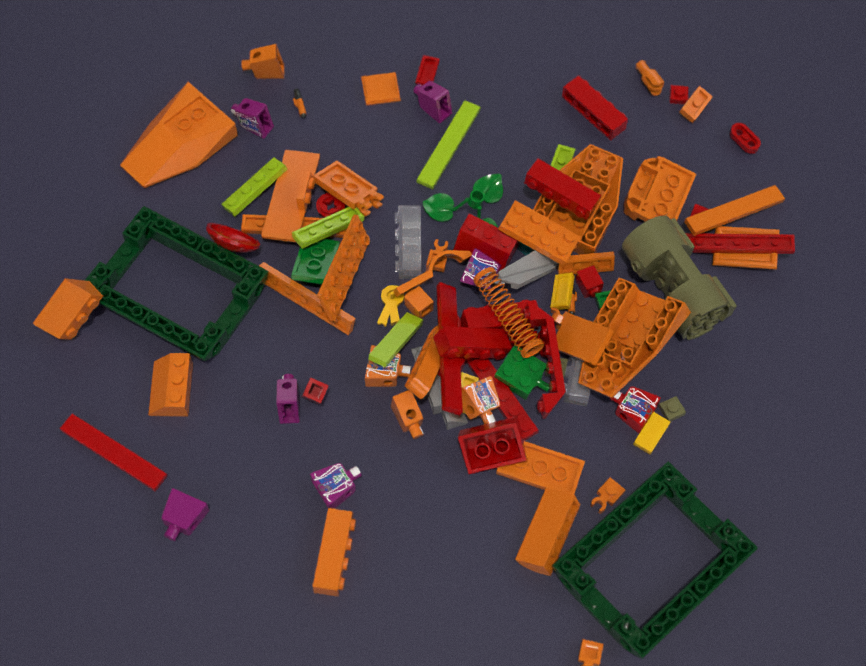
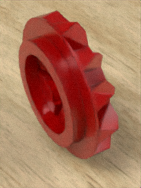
M325 193L318 198L316 209L318 214L325 218L345 209V203L332 194ZM334 202V208L328 210V206Z

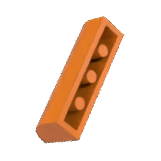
M545 489L515 558L519 564L534 572L551 576L553 572L552 565L558 560L581 505L575 495Z

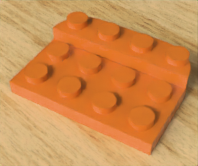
M661 156L645 159L638 168L625 197L624 214L634 221L639 218L646 222L663 215L668 216L670 219L675 218L677 221L696 173Z

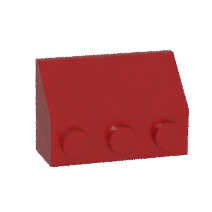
M469 213L459 231L453 250L470 251L473 253L476 248L501 264L500 270L508 266L520 242L498 230V227Z
M518 416L463 429L459 432L458 439L468 474L527 461Z

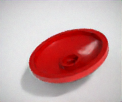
M208 223L206 226L207 233L212 240L231 252L245 253L259 249L260 242L240 230L218 223Z

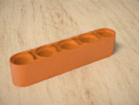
M438 325L427 336L405 383V388L419 399H422L429 392L440 368V356L433 338L438 332Z

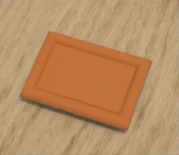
M719 226L715 228V234H779V230ZM713 253L712 266L777 270L778 254Z

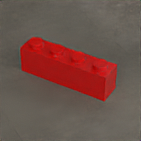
M578 75L563 86L562 98L609 140L614 139L626 130L628 122L626 115L616 109L599 91L591 87L588 81Z
M539 158L527 172L524 184L530 189L540 192L547 199L555 201L562 208H567L576 216L588 220L601 198V195Z
M526 299L516 302L518 304L517 308H520V313H523V309H525L528 302H533L538 306L537 301ZM511 302L505 303V304L502 305L499 309H502V308L506 307V306L509 305ZM489 305L464 309L460 318L462 327L505 329V326L501 325L502 321L498 320V316H495V311H492V307ZM500 305L493 307V309L496 310ZM514 305V306L508 308V309H507L506 311H504L502 314H505V313L509 312V311L512 310L516 305ZM503 310L498 311L496 314L500 315ZM519 310L511 313L506 319L515 315ZM506 315L500 316V320H503ZM522 315L513 319L509 324L517 321ZM509 320L503 321V324L506 325ZM521 321L520 323H518L517 325H515L512 329H514V328L520 326V325L523 324L525 321ZM513 325L507 326L506 329L509 330ZM533 326L530 328L538 329L539 326Z
M443 326L433 336L440 357H460L465 359L494 358L500 360L512 349L505 329Z

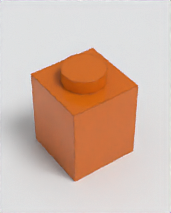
M420 286L409 290L404 296L405 306L413 315L422 319L433 311L434 301Z

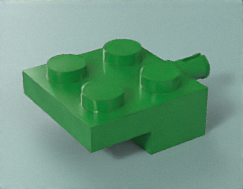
M514 345L494 377L508 385L513 393L524 400L528 398L531 391L537 386L547 392L550 386L541 380L547 364L535 356L523 358L520 354L521 351H518V346Z

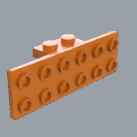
M285 150L282 163L286 165L288 170L276 181L261 234L262 238L296 242L292 237V232L302 228L307 205L311 201V190L314 189L315 185L313 175L316 174L320 154Z
M357 214L353 215L317 294L330 321H335L355 273L358 271V266L370 243V238Z

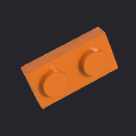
M699 86L679 112L693 123L713 96Z

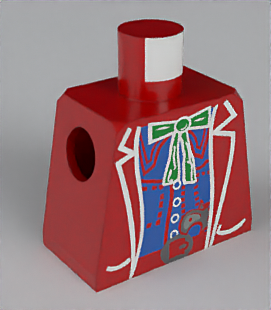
M631 386L626 394L619 391L613 398H610V400L619 404L615 412L616 416L639 434L656 410L661 399L657 395Z

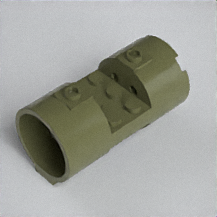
M664 215L658 216L634 229L624 240L622 250L630 260L632 269L637 272L640 278L645 281L655 279L657 287L664 292L666 298L669 296L686 303L691 313L678 328V332L683 339L692 340L713 330V326L719 320L723 322L733 314L737 305L716 276L702 275L690 258L695 246L676 219H670Z

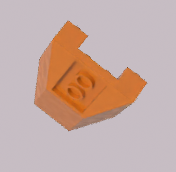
M187 82L150 122L120 166L143 188H147L201 165L238 136L236 124L192 84Z
M590 144L559 170L601 195L597 207L588 220L576 216L567 208H562L555 201L544 197L543 194H541L534 206V211L581 236L573 252L578 254L597 252L618 208L623 158Z
M618 278L593 321L612 329L614 333L596 366L583 361L578 383L613 398L661 351L690 315L691 311L686 303L669 296L666 300L640 291L635 283Z

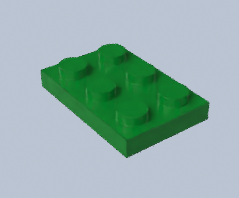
M322 239L305 248L300 247L291 274V280L322 284L339 248L340 241Z

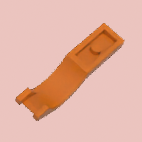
M458 250L440 252L428 263L425 273L394 289L395 296L399 297L430 280L433 277L434 263L438 259L451 258L458 263H462L469 259L472 253L470 251Z

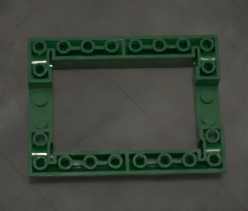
M143 206L122 232L124 242L106 265L99 262L85 281H90L103 295L99 304L206 361L220 353L261 295L269 272ZM151 239L236 283V286L231 291L232 301L216 323L209 321L203 329L204 333L201 337L113 289Z
M669 461L552 565L565 589L623 649L640 659H643L758 549L729 519L722 522L695 496L698 489ZM666 497L723 553L640 630L628 613L623 616L595 588L597 582L588 573L586 574L584 570L658 502Z

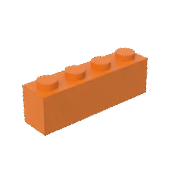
M328 508L313 582L314 593L339 596V591L344 589L345 578H342L343 570L347 571L349 558H346L347 550L351 551L353 541L350 538V533L355 531L356 519H353L352 511Z

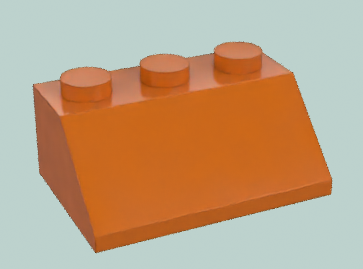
M65 278L33 324L58 339L71 340L77 335L82 324L88 320V316L93 309L99 305L103 295L90 281Z
M169 353L154 361L149 416L188 417L193 361L190 353Z

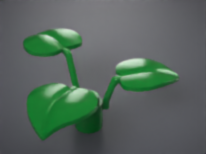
M501 174L487 175L478 179L474 183L473 191L470 193L469 198H465L456 207H453L454 201L449 195L439 193L423 201L424 210L432 219L439 222H447L452 219L453 211L468 203L471 208L477 209V217L481 219L483 201L486 203H496L502 198ZM491 218L483 219L484 221L498 227L496 222Z

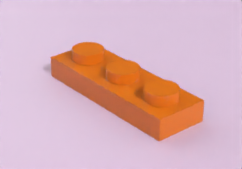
M614 252L570 255L565 266L558 263L557 271L558 274H576L577 271L592 265L595 266L598 272L614 271L615 255Z

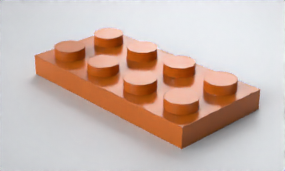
M516 200L498 229L562 266H565L581 237Z
M524 441L527 461L498 467L496 471L498 475L543 490L547 488L574 495L585 461Z

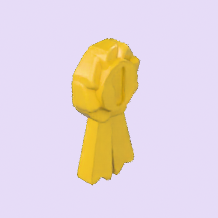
M389 285L382 290L381 300L385 306L377 321V325L383 324L386 327L389 316L391 326L397 324L400 320L397 307L403 303L404 294L396 297L393 291L399 286Z

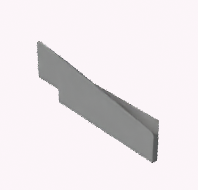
M535 250L500 270L497 279L511 284V288L519 289L555 271L557 262Z
M423 346L411 349L415 362ZM436 375L429 392L426 394L433 415L442 414L447 430L466 425L468 421L463 413L456 415L442 410L441 377Z

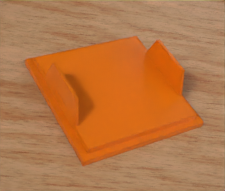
M396 72L361 76L366 105L401 101Z

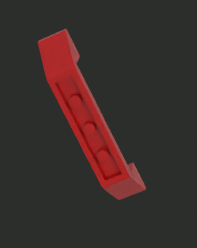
M528 302L525 309H523V319H528L527 323L531 324L530 327L541 326V336L545 337L544 354L548 356L547 373L551 374L549 386L550 391L553 393L542 394L539 401H537L538 412H541L542 419H545L562 399L566 390L554 318L533 302Z

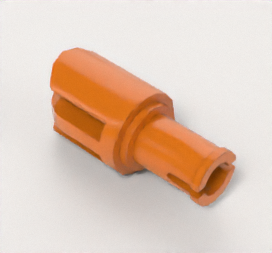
M644 60L639 61L635 67L642 75V82L654 96L660 95L665 81L655 69H650Z

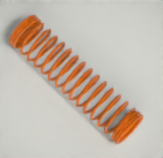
M494 267L481 270L475 275L473 282L479 287V291L482 292L485 300L489 302L488 305L492 307V311H495V316H498V320L502 321L501 325L505 326L508 336H512L511 340L515 341L514 345L518 346L521 356L529 358L543 348L544 343L540 338L535 339L538 334H532L534 328H530L531 324H525L528 319H522L524 313H520L521 309L517 308V303L513 304L515 299H509L511 294H506L508 289H503L505 284H500L502 280L497 279L499 275L496 274ZM491 272L487 277H485L482 280H479L482 276ZM500 280L497 285L486 290L492 283ZM503 285L500 290L490 294L495 288ZM506 290V292L503 295L496 299H493L497 294ZM510 295L503 302L496 304L503 297ZM513 300V301H512L509 305H507L506 307H504V308H502V309H499L502 305H504V304L507 303L508 301ZM500 305L496 310L493 309V307ZM516 305V306H515L512 310H510L509 312H507V313H505V314H502V313H503L504 311H506L508 308H510V307ZM503 310L500 315L496 314L498 311ZM519 310L515 315L506 319L511 313ZM506 315L503 320H500V316ZM522 315L517 321L509 324L513 319ZM509 320L506 325L503 324V321ZM526 320V321H525L523 324H521L520 326H518V327L512 329L515 325H517V324L520 323L521 321ZM513 325L509 330L506 329L507 326ZM529 325L526 329L517 333L521 328ZM516 330L513 335L509 334L510 331ZM532 330L528 335L524 336L523 338H520L526 332ZM519 335L516 340H513V336ZM535 335V337H533L531 340H529V341L526 342V343H523V342L526 341L528 338H530V337H532V336ZM523 340L519 345L516 344L517 341ZM526 345L522 350L519 349L520 346Z

